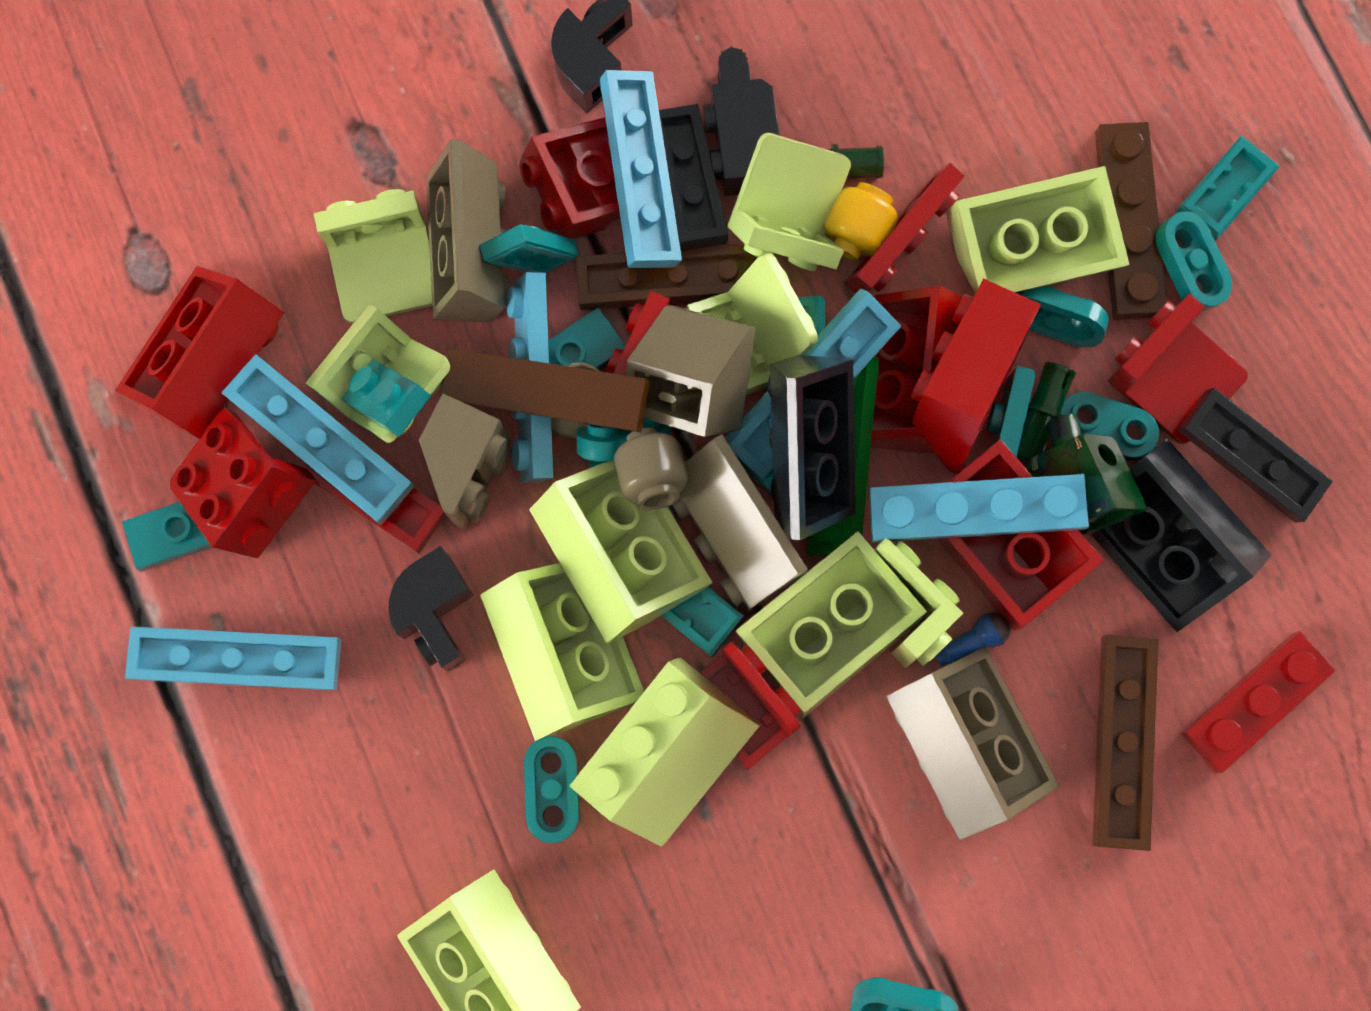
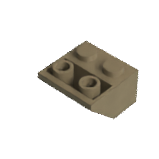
M673 305L665 306L627 360L625 375L650 380L644 418L704 437L740 430L756 327Z
M443 393L419 442L442 510L456 527L466 531L471 520L477 523L484 514L490 500V495L485 492L493 476L501 477L506 470L512 456V449L508 448L511 441L499 419Z

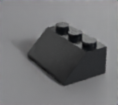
M796 355L770 364L768 393L771 398L772 427L769 434V442L773 450L771 496L774 500V517L790 539L802 540L856 514L853 359Z
M1166 438L1129 468L1145 501L1147 510L1095 532L1091 536L1173 629L1178 632L1252 579L1272 554Z

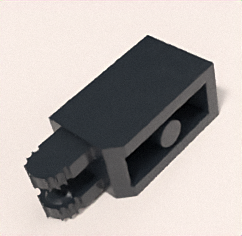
M732 46L725 51H721L718 61V84L712 85L711 103L703 104L706 134L715 133L717 150H710V158L715 179H722L724 196L739 194L759 138L765 133L780 136L773 87L763 79L751 80L746 52L744 53L742 49L733 48Z

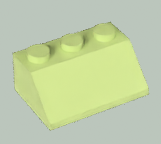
M1105 166L958 200L946 212L957 260L974 293L977 292L983 278L1018 293L1129 266Z
M614 460L604 462L554 482L529 509L606 643H610L647 625L713 583L668 507L657 510H643L639 507V504H633L624 498Z
M857 531L738 628L736 633L743 643L748 645L767 668L765 674L777 689L782 687L796 702L802 711L799 716L803 719L921 622L927 611L859 531Z
M560 563L515 573L480 594L535 741L573 729L631 706L644 693L623 636L610 643L605 642Z
M679 657L668 661L570 784V787L609 821L662 847L761 724Z
M494 869L443 901L397 935L443 1011H577L581 1008L572 994L568 982L555 967L542 946L539 936L532 930L513 900L510 890L503 884Z

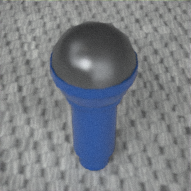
M984 613L976 621L975 625L972 626V630L950 641L936 655L938 662L941 666H944L982 647H999L1003 645L1010 635L1008 621L998 613Z

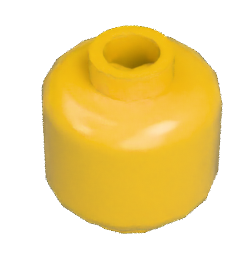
M859 182L857 187H846L840 192L824 223V231L834 243L844 250L843 257L852 261H858L860 255L871 257L893 231L898 221V214L892 206L894 200L885 191L868 183Z

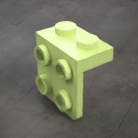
M772 133L763 134L757 142L727 227L745 243L744 250L757 257L768 253L774 255L775 253L789 257L788 261L806 270L816 271L818 265L837 270L844 250L825 235L824 223L843 189L851 168L850 160L843 154Z
M401 189L387 190L379 193L374 200L360 203L339 201L330 204L326 211L313 213L317 232L329 251L342 315L348 323L353 324L369 304L378 308L387 317L432 306L429 237L423 210L414 191L405 192Z
M771 253L759 256L728 292L689 304L685 308L756 327L746 395L768 387L771 363L796 355H805L818 341V335L811 317L801 305L790 285L786 272Z
M369 304L305 384L349 420L386 443H390L397 438L396 435L361 415L341 399L349 389V382L353 375L361 368L366 367L373 359L412 380L430 395H433L441 389L443 379L450 371V364L444 355L411 339L378 308ZM412 420L411 423L407 426V428L403 431L402 434H404V433L410 428V426H411L412 423H413V420Z
M885 538L876 547V553L927 611L925 614L927 619L891 654L905 668L915 660L924 666L952 640L945 631L963 614L956 606L960 600L954 591L943 581L936 579L932 583L917 568L921 561L906 544L898 541L894 545Z

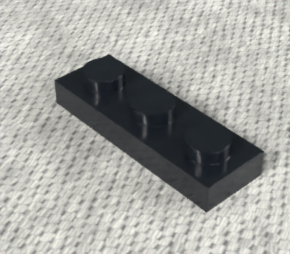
M698 104L659 110L680 250L686 251L727 244L729 234Z
M1215 388L1204 391L1177 429L1178 432L1295 523L1306 521L1333 482Z

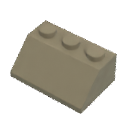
M450 139L426 176L433 320L492 322L507 306L510 280L507 276H503L502 266L484 261L479 245L506 232V229L500 228L499 212L504 207L505 186L503 181H498L497 163L461 140Z
M722 434L711 440L685 462L688 484L680 493L678 501L670 506L680 521L688 517L697 530L698 535L693 537L692 540L705 562L710 564L716 561L726 578L719 581L731 604L735 608L743 604L748 614L779 596L805 575L807 567Z
M983 647L886 696L894 711L897 723L909 740L918 758L919 766L930 781L942 805L944 815L952 824L959 840L1011 819L1059 787L987 648Z

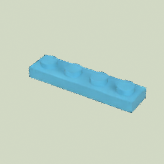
M606 70L600 78L628 268L676 267L682 261L653 72Z
M525 272L513 282V287H510L507 293L508 317L515 320V338L510 339L508 357L549 363L546 273ZM511 412L512 418L518 420L519 440H515L513 443L512 462L515 471H520V482L541 483L552 479L551 418Z
M859 289L818 335L817 343L805 355L853 359V375L855 378L899 330L901 325L868 291ZM768 391L743 417L741 429L731 431L725 437L736 457L762 480L773 469V450L769 442V434L772 427L771 398Z
M257 354L253 356L221 392L380 525L384 523L414 488L411 481Z
M1084 474L869 488L872 542H882L885 538L890 541L1083 530L1089 527Z
M130 626L125 679L337 691L342 639L338 637Z

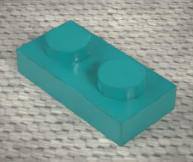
M372 359L366 367L361 368L353 375L349 382V389L341 399L361 415L400 437L430 399L431 395L417 383Z

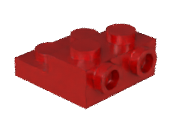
M605 117L531 137L521 156L522 159L519 164L520 174L527 187L532 188L536 186L543 201L540 204V215L547 230H557L558 235L575 239L605 230L611 220L620 218Z

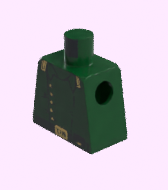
M1074 414L1059 416L1047 423L1053 448L1031 458L1027 469L1033 477L1084 474L1089 524L1087 529L1079 530L1084 537L1147 510L1145 501L1121 450L1111 436L1082 434L1077 415Z

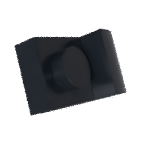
M597 0L588 8L582 21L567 8L554 26L551 46L558 80L566 93L586 114L603 101L600 78L606 70H622L621 62L607 47L633 26L631 3L628 0Z
M441 546L412 563L400 574L391 590L388 609L390 622L395 634L406 639L419 631L422 636L414 641L427 663L433 666L438 662L441 668L450 671L466 661L440 617L473 597L474 594L449 554Z

